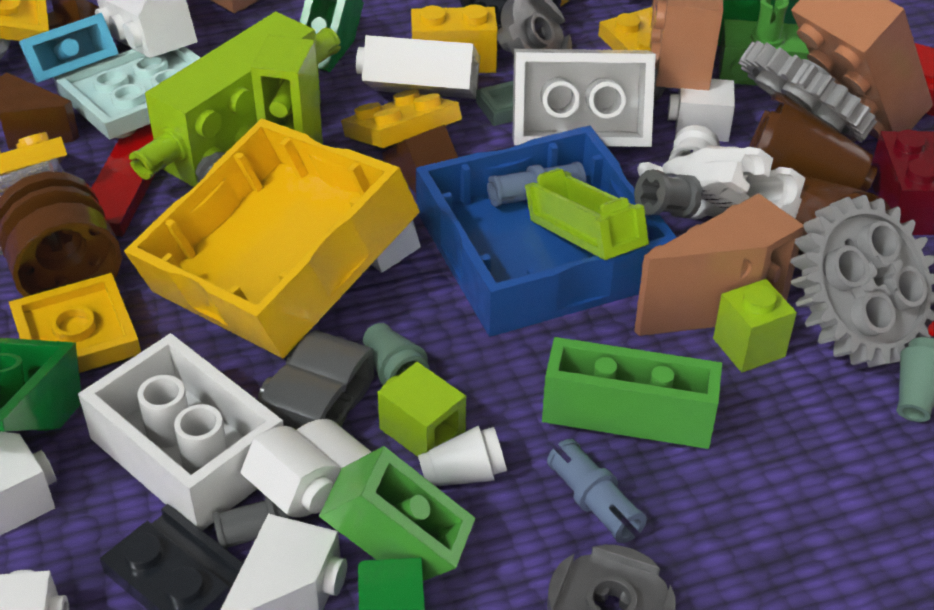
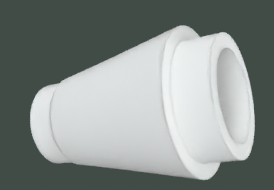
M476 426L430 449L429 452L418 455L424 478L435 486L439 485V487L494 481L493 475L507 471L494 427L480 431L479 426Z

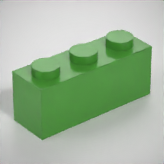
M554 337L545 375L542 422L709 449L719 403L722 362Z

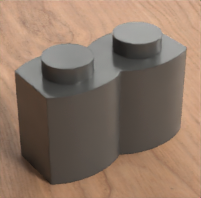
M313 330L288 353L286 365L273 377H268L263 382L258 394V401L281 418L283 426H289L297 430L311 421L330 419L342 427L348 412L361 401L374 378L373 348Z

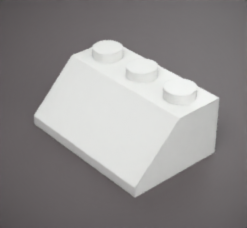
M97 0L99 9L95 10V15L103 14L112 38L149 58L198 42L186 0Z

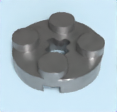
M507 0L501 12L502 28L497 31L498 41L505 51L512 52L514 55V49H572L570 34L564 37L560 24L566 21L552 0Z
M605 544L592 547L591 554L581 556L574 560L573 554L558 565L549 583L547 610H601L594 601L605 602L609 595L620 598L619 607L623 610H675L676 602L671 584L668 590L666 583L659 576L660 568L651 558L628 547Z

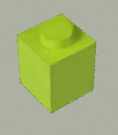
M767 279L721 294L713 339L740 372L743 373L786 357L797 312Z
M419 362L414 363L400 375H395L388 379L378 391L379 429L417 457L419 454L429 452L430 449L466 432V395Z

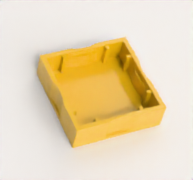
M261 118L214 163L206 176L193 189L175 201L124 252L152 292L284 359L420 211L400 167L350 149L323 145L305 133Z

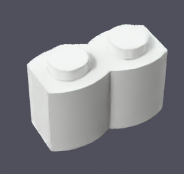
M318 419L301 426L297 430L289 426H279L255 436L240 473L288 516L304 517L320 513L341 469L371 453V451L333 420Z

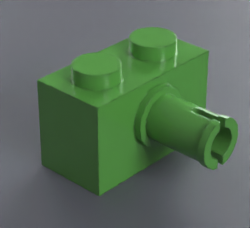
M760 0L758 21L724 19L719 49V79L734 80V84L757 85L754 80L748 77V73L741 69L742 66L738 64L752 41L754 43L760 41L764 45L767 42L776 49L779 47L784 49L792 57L797 55L801 60H808L807 55L809 51L806 44L797 35L798 25L784 23L786 10L789 5L788 0H775L774 9L773 5H771V0Z

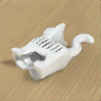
M708 145L688 156L669 159L663 167L650 162L640 163L637 167L639 176L645 171L652 169L662 171L668 177H676L679 174L695 176L700 181L702 196L699 210L690 218L694 220L705 216L716 217L730 206L740 204L758 193L793 218H796L802 201L800 195L805 182V177L792 168L778 167L775 170H771L773 157L759 148L752 147L739 148Z

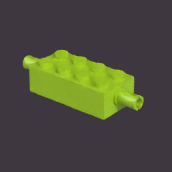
M275 11L146 91L145 97L153 141L139 150L130 153L129 159L132 160L130 165L134 172L142 179L148 180L160 170H164L193 187L199 183L195 171L201 160L216 152L226 153L257 123L250 66L268 34L315 40L319 100L321 103L318 64L340 51L341 46L338 45L341 42L338 35L327 27L322 28L315 34V29Z

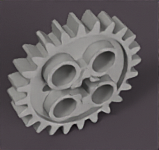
M752 41L738 62L742 66L741 69L748 73V77L754 80L757 86L770 94L771 97L776 91L787 95L853 142L865 140L877 123L875 120L876 116L869 112L871 110L869 107L860 103L861 99L848 92L846 86L835 83V78L812 61L807 59L801 60L797 55L792 57L780 47L776 49L767 42L764 45L760 41H756V43Z
M861 195L854 199L850 197L843 198L815 211L816 218L803 224L807 235L795 239L794 243L804 254L790 260L791 264L802 270V276L791 280V285L803 288L805 296L795 302L796 306L810 308L812 313L805 322L806 327L820 325L822 330L819 334L818 342L819 344L835 341L833 355L835 357L849 355L852 365L867 362L868 367L900 362V352L908 347L912 339L932 337L928 334L926 325H930L934 321V312L930 309V306L934 305V292H932L931 286L934 285V274H930L928 268L934 263V256H924L922 252L923 247L928 241L926 237L915 239L912 236L916 223L914 220L900 223L901 209L898 206L886 211L884 199L882 198L869 202L866 195Z

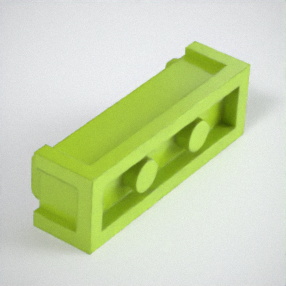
M560 168L539 174L537 183L532 182L525 185L531 221L603 260H608L649 244L645 209L639 203L633 205L629 203L627 198L615 197L572 177L570 172Z

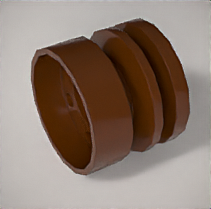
M45 171L22 178L7 188L0 197V246L16 289L24 297L112 273L114 279L117 277L122 262L119 242L110 223L105 218L104 210L99 204L95 192L83 179L67 172Z

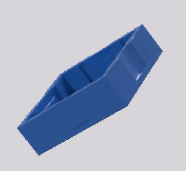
M590 125L532 139L503 150L478 152L416 168V204L420 211L418 215L489 337L639 295L644 255L649 253L654 247L664 245L677 238L660 215L651 216L645 214L649 244L608 260H603L531 221L527 200L502 204L497 207L492 205L487 190L488 178L490 176L525 172L527 167L532 165H541L543 168L572 164L577 161L584 167L587 184L615 197H625L629 200V203L635 205V188L624 176L620 163Z

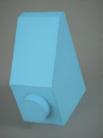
M102 13L19 41L36 83L52 79L61 74L119 54Z

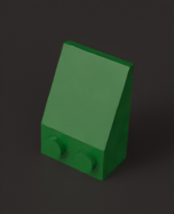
M0 338V431H47L61 428L81 405L78 393L81 392L76 343Z

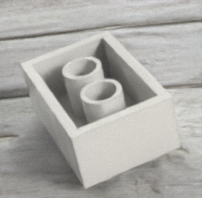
M514 49L512 129L514 145H520L532 139L590 125L606 146L652 147L656 54L649 50Z
M171 333L78 393L91 440L164 504H169L202 531L214 523V512L232 509L258 489L240 473L253 438L258 434L274 427L283 426L281 418Z

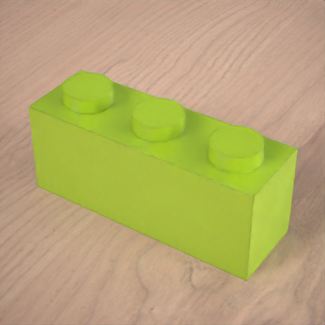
M268 34L250 66L257 122L262 118L305 133L316 142L323 144L315 40Z

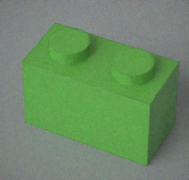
M385 446L341 469L319 514L321 519L376 560L422 557L423 581L456 569L475 521L473 515Z

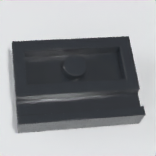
M169 504L161 509L162 515L153 523L147 520L100 557L104 573L147 610H221L244 564Z

